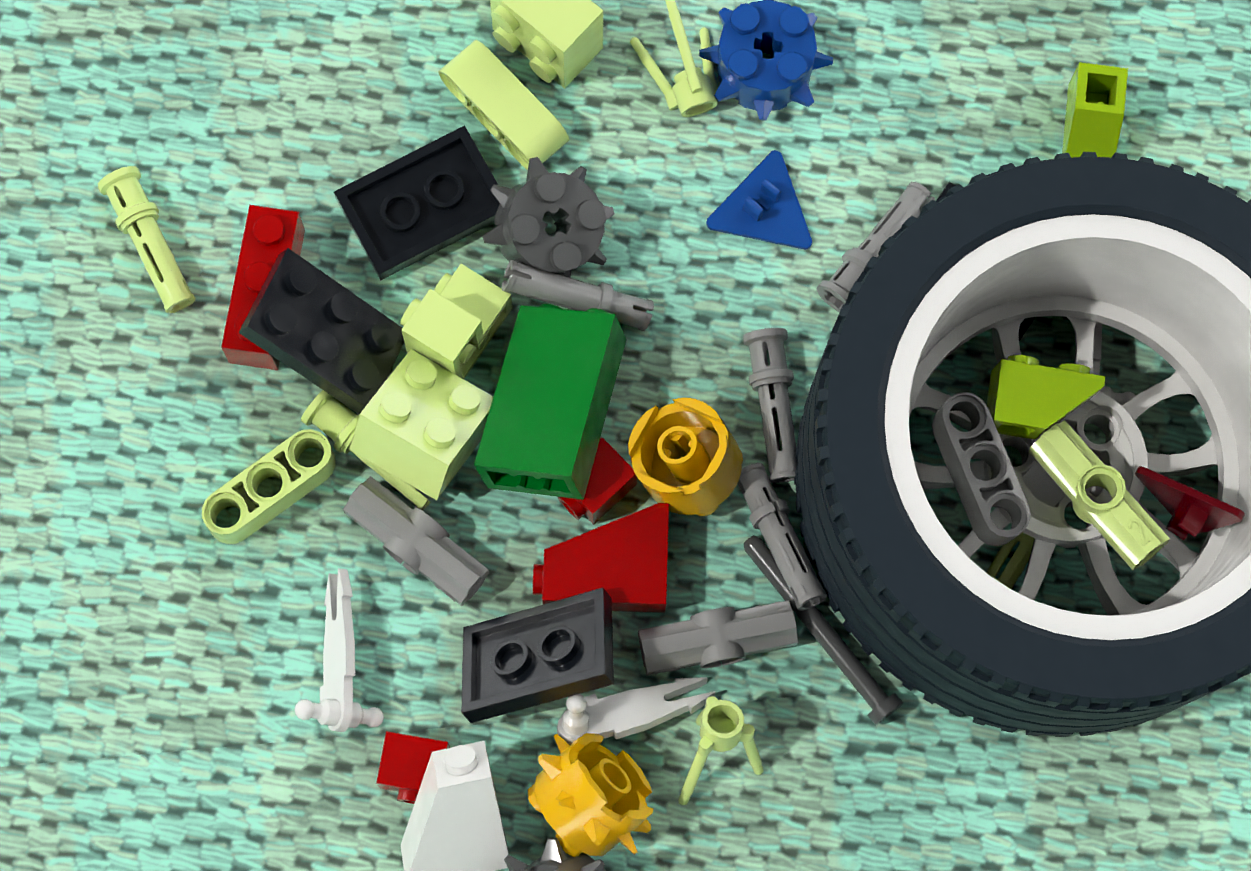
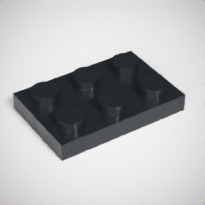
M465 125L334 191L335 199L380 281L494 223V218L500 205L499 201L490 191L494 184L498 185Z
M289 248L278 255L238 332L358 414L362 412L387 380L404 344L401 326Z
M604 588L463 627L461 713L470 723L614 685L612 598Z

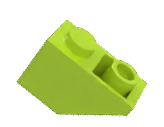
M1078 63L1068 84L1062 153H1069L1071 158L1080 157L1083 152H1096L1097 157L1112 158L1114 153H1116L1125 112L1128 68Z
M1010 355L1007 360L1001 359L991 371L987 407L999 434L1035 440L1096 395L1104 387L1106 376L1090 374L1091 369L1080 364L1066 363L1059 365V368L1039 365V360L1031 356Z

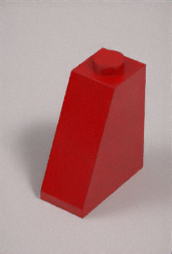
M654 504L544 549V563L534 564L533 595H542V604H547L604 588L612 598V611L665 613L669 504Z

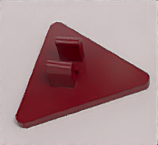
M1139 466L1135 472L1137 478L1172 515L1166 529L1182 540L1186 539L1188 533L1196 537L1204 532L1242 522L1245 513L1239 508L1150 469Z

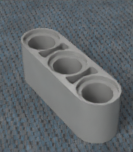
M967 392L957 393L950 397L935 414L932 423L933 434L975 534L987 545H1005L1021 534L1028 526L1031 516L1029 504L988 407L975 394ZM950 411H961L966 414L971 421V431L962 432L954 428L949 419ZM977 458L985 461L991 468V480L983 481L976 478L970 470V459ZM991 507H1000L1009 513L1012 520L1010 530L999 529L993 524L990 517Z

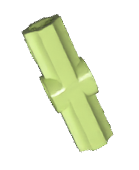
M1065 420L1053 425L1030 446L1029 453L1071 499L1076 515L1084 522L1092 524L1132 570L1144 565L1169 542L1170 538L1126 490L1125 480L1121 473L1111 466L1104 465ZM1092 486L1102 487L1109 492L1112 501L1104 504L1093 502L1089 499L1085 490Z

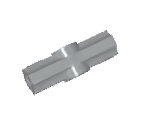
M371 476L356 488L343 508L346 515L382 542L384 550L401 564L404 561L402 566L415 575L421 573L438 589H441L461 606L473 597L489 574V569L449 539V533L437 521L417 507L411 509L393 492L382 486L379 481H376Z
M789 600L763 606L758 605L735 611L734 607L716 608L692 615L690 620L638 630L640 650L646 675H656L661 672L676 671L700 665L701 668H714L721 666L720 661H722L723 666L734 664L746 659L745 656L797 646L798 644L795 617Z

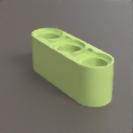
M474 40L439 70V76L449 91L526 170H528L530 158L538 157L543 164L570 140L566 130L555 116L480 41Z
M313 429L301 430L213 492L205 500L202 507V519L210 533L222 543L237 544L325 482L333 474L336 466L335 455L327 437ZM316 447L324 451V456L318 465L304 467L298 463L300 454L308 448ZM276 477L282 480L281 490L276 495L262 497L257 494L258 486L264 479ZM227 507L240 509V518L235 525L229 528L216 526V518L221 510Z

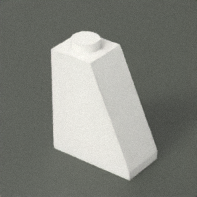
M485 741L458 745L431 753L400 845L404 871H497L508 868L504 859L509 853Z

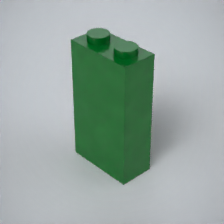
M541 304L539 307L520 305L474 462V466L487 488L584 500L627 340L615 314H610L605 310L597 308L576 311L562 309L553 304Z

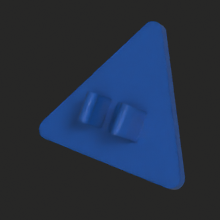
M777 150L771 151L706 221V225L710 230L804 250L809 249L812 245V238L782 153Z

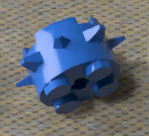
M774 0L740 4L733 11L722 8L718 12L723 24L719 45L699 50V57L716 63L720 85L714 96L718 102L735 98L739 101L738 104L744 108L756 110L759 120L762 121L767 120L771 111L781 110L791 101L806 107L814 103L808 86L812 70L833 64V57L817 52L813 27L818 17L814 13L806 14L800 7ZM763 53L770 54L773 58L765 59L763 58Z

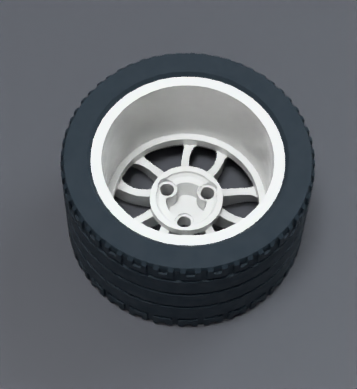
M1083 152L1080 157L1071 158L1069 153L1056 154L1054 159L1040 160L1038 157L1028 158L1023 165L1017 167L1013 163L1000 166L997 172L988 175L984 173L971 178L967 186L963 187L958 184L949 189L945 196L936 201L931 200L923 206L918 218L914 216L909 217L892 237L889 236L881 245L878 253L879 256H872L866 264L864 271L855 281L830 334L804 406V414L800 421L796 447L798 467L795 470L794 477L797 497L796 510L797 513H802L803 517L799 527L808 550L807 556L811 564H816L818 570L817 577L828 595L829 605L834 613L840 611L845 619L842 625L848 633H852L861 643V648L868 656L873 653L881 661L878 665L879 667L902 681L901 685L912 691L916 688L924 693L923 699L931 704L936 703L958 717L966 714L973 717V723L983 726L987 724L1001 728V731L1013 733L1017 729H1023L1026 731V735H1049L1055 737H1068L1073 733L1079 732L1080 736H1088L1096 733L1118 731L1129 725L1136 726L1156 719L1251 673V199L1245 202L1236 196V190L1228 186L1222 189L1208 182L1209 177L1198 172L1195 176L1184 173V167L1171 164L1168 168L1156 165L1153 159L1140 157L1138 161L1129 160L1127 154L1114 153L1112 158L1097 157L1096 152ZM1065 316L1071 321L1075 331L1076 351L1074 364L1089 367L1091 369L1090 374H1093L1094 328L1097 322L1114 327L1135 337L1152 348L1176 370L1169 378L1139 393L1123 405H1120L1116 400L1099 391L1090 400L1057 423L1059 424L1065 420L1104 465L1111 466L1121 473L1125 480L1126 490L1170 538L1169 542L1159 553L1166 557L1180 572V579L1163 596L1149 605L1137 602L1120 584L1112 568L1106 540L1099 531L1089 523H1087L1085 529L1079 530L1067 524L1064 518V510L1067 507H1073L1071 499L1029 453L1030 446L1040 436L1034 440L999 434L1004 446H1012L1021 454L1022 465L1013 467L1029 504L1031 513L1029 524L1023 532L1035 538L1020 591L1017 593L1000 583L970 559L984 544L977 537L974 530H971L959 545L951 539L937 519L923 489L955 487L947 466H932L914 461L910 442L909 417L912 409L916 407L937 413L943 404L952 397L930 388L926 381L942 361L959 346L976 335L992 328L994 353L997 363H999L1001 359L1007 360L1010 355H1021L1018 333L1020 324L1025 318ZM1178 394H1191L1195 396L1204 411L1212 433L1209 441L1200 448L1186 453L1171 455L1148 453L1141 431L1134 420L1148 408L1166 398ZM950 411V421L971 431V421L966 414L961 411ZM1084 424H1094L1100 428L1106 436V443L1095 444L1089 441L1084 433ZM985 461L970 462V470L976 478L983 481L991 480V468ZM1217 465V499L1242 510L1245 513L1242 522L1209 531L1199 553L1191 551L1139 502L1145 485L1135 475L1139 466L1166 477L1190 475ZM1092 486L1085 490L1087 496L1093 502L1104 504L1112 501L1109 492L1102 487ZM996 507L990 513L993 524L999 529H1003L1009 523L1012 524L1011 516L1003 508ZM1056 545L1063 548L1078 546L1093 588L1108 615L1082 614L1034 601Z

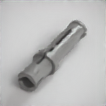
M510 260L504 273V278L509 279L502 282V291L507 293L512 292L576 311H586L591 308L602 309L610 314H615L619 323L638 328L641 331L647 329L652 318V314L646 313L647 310L652 311L654 308L652 300H645L614 291L613 286L608 283L601 282V284L596 286L555 273L542 271L517 263L514 260Z
M754 463L742 468L737 484L752 513L749 519L755 529H760L787 583L797 609L803 611L820 604L828 595L823 589L787 516L790 509L786 501L779 500L762 463Z

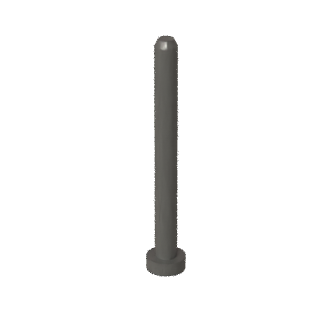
M755 535L748 538L743 543L745 552L785 601L789 600L794 613L872 708V711L867 716L875 726L880 724L903 705L902 700L896 693L888 697L816 606L803 611L797 609L792 594L770 549L761 538Z

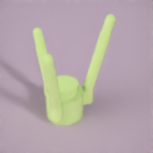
M665 0L685 68L684 71L674 76L675 85L673 87L670 85L637 37L631 38L630 44L663 92L669 110L679 108L682 117H692L708 112L718 104L714 96L718 89L713 62L702 58L704 74L701 68L695 67L675 0ZM703 27L699 32L701 49L711 47L709 30Z
M714 696L708 697L705 708L696 718V724L700 726L701 740L699 741L697 753L678 799L680 805H687L707 757L712 750L718 752L729 751L737 746L739 742H743L754 773L761 775L764 771L753 738L755 728L750 724L744 723L742 710L731 701L718 700Z

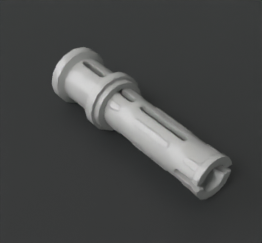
M917 182L909 183L905 191L900 195V198L878 222L865 241L858 248L853 247L842 256L843 264L829 281L823 280L817 287V292L824 302L840 312L842 306L846 303L852 286L864 271L866 264L872 256H879L878 253L881 245L889 236L892 237L909 217L914 216L918 218L923 206L931 200L935 201V198L930 196L932 193L926 187Z
M784 328L759 329L743 335V343L750 350L753 374L749 376V385L752 386L754 391H758L763 434L770 471L769 480L771 483L794 481L795 470L798 467L794 425L788 387L792 385L794 375L792 370L787 369L784 341L788 339V334ZM767 350H768V352H769V359H770V365H769V366H768L767 353H766ZM772 390H774V392H775V399H774V400H773V396H772ZM776 413H778V420H779V427H780V434H781V441H782V448H783L782 451H780V445H779V438H778V431H777V424H776V417H775V414H776Z

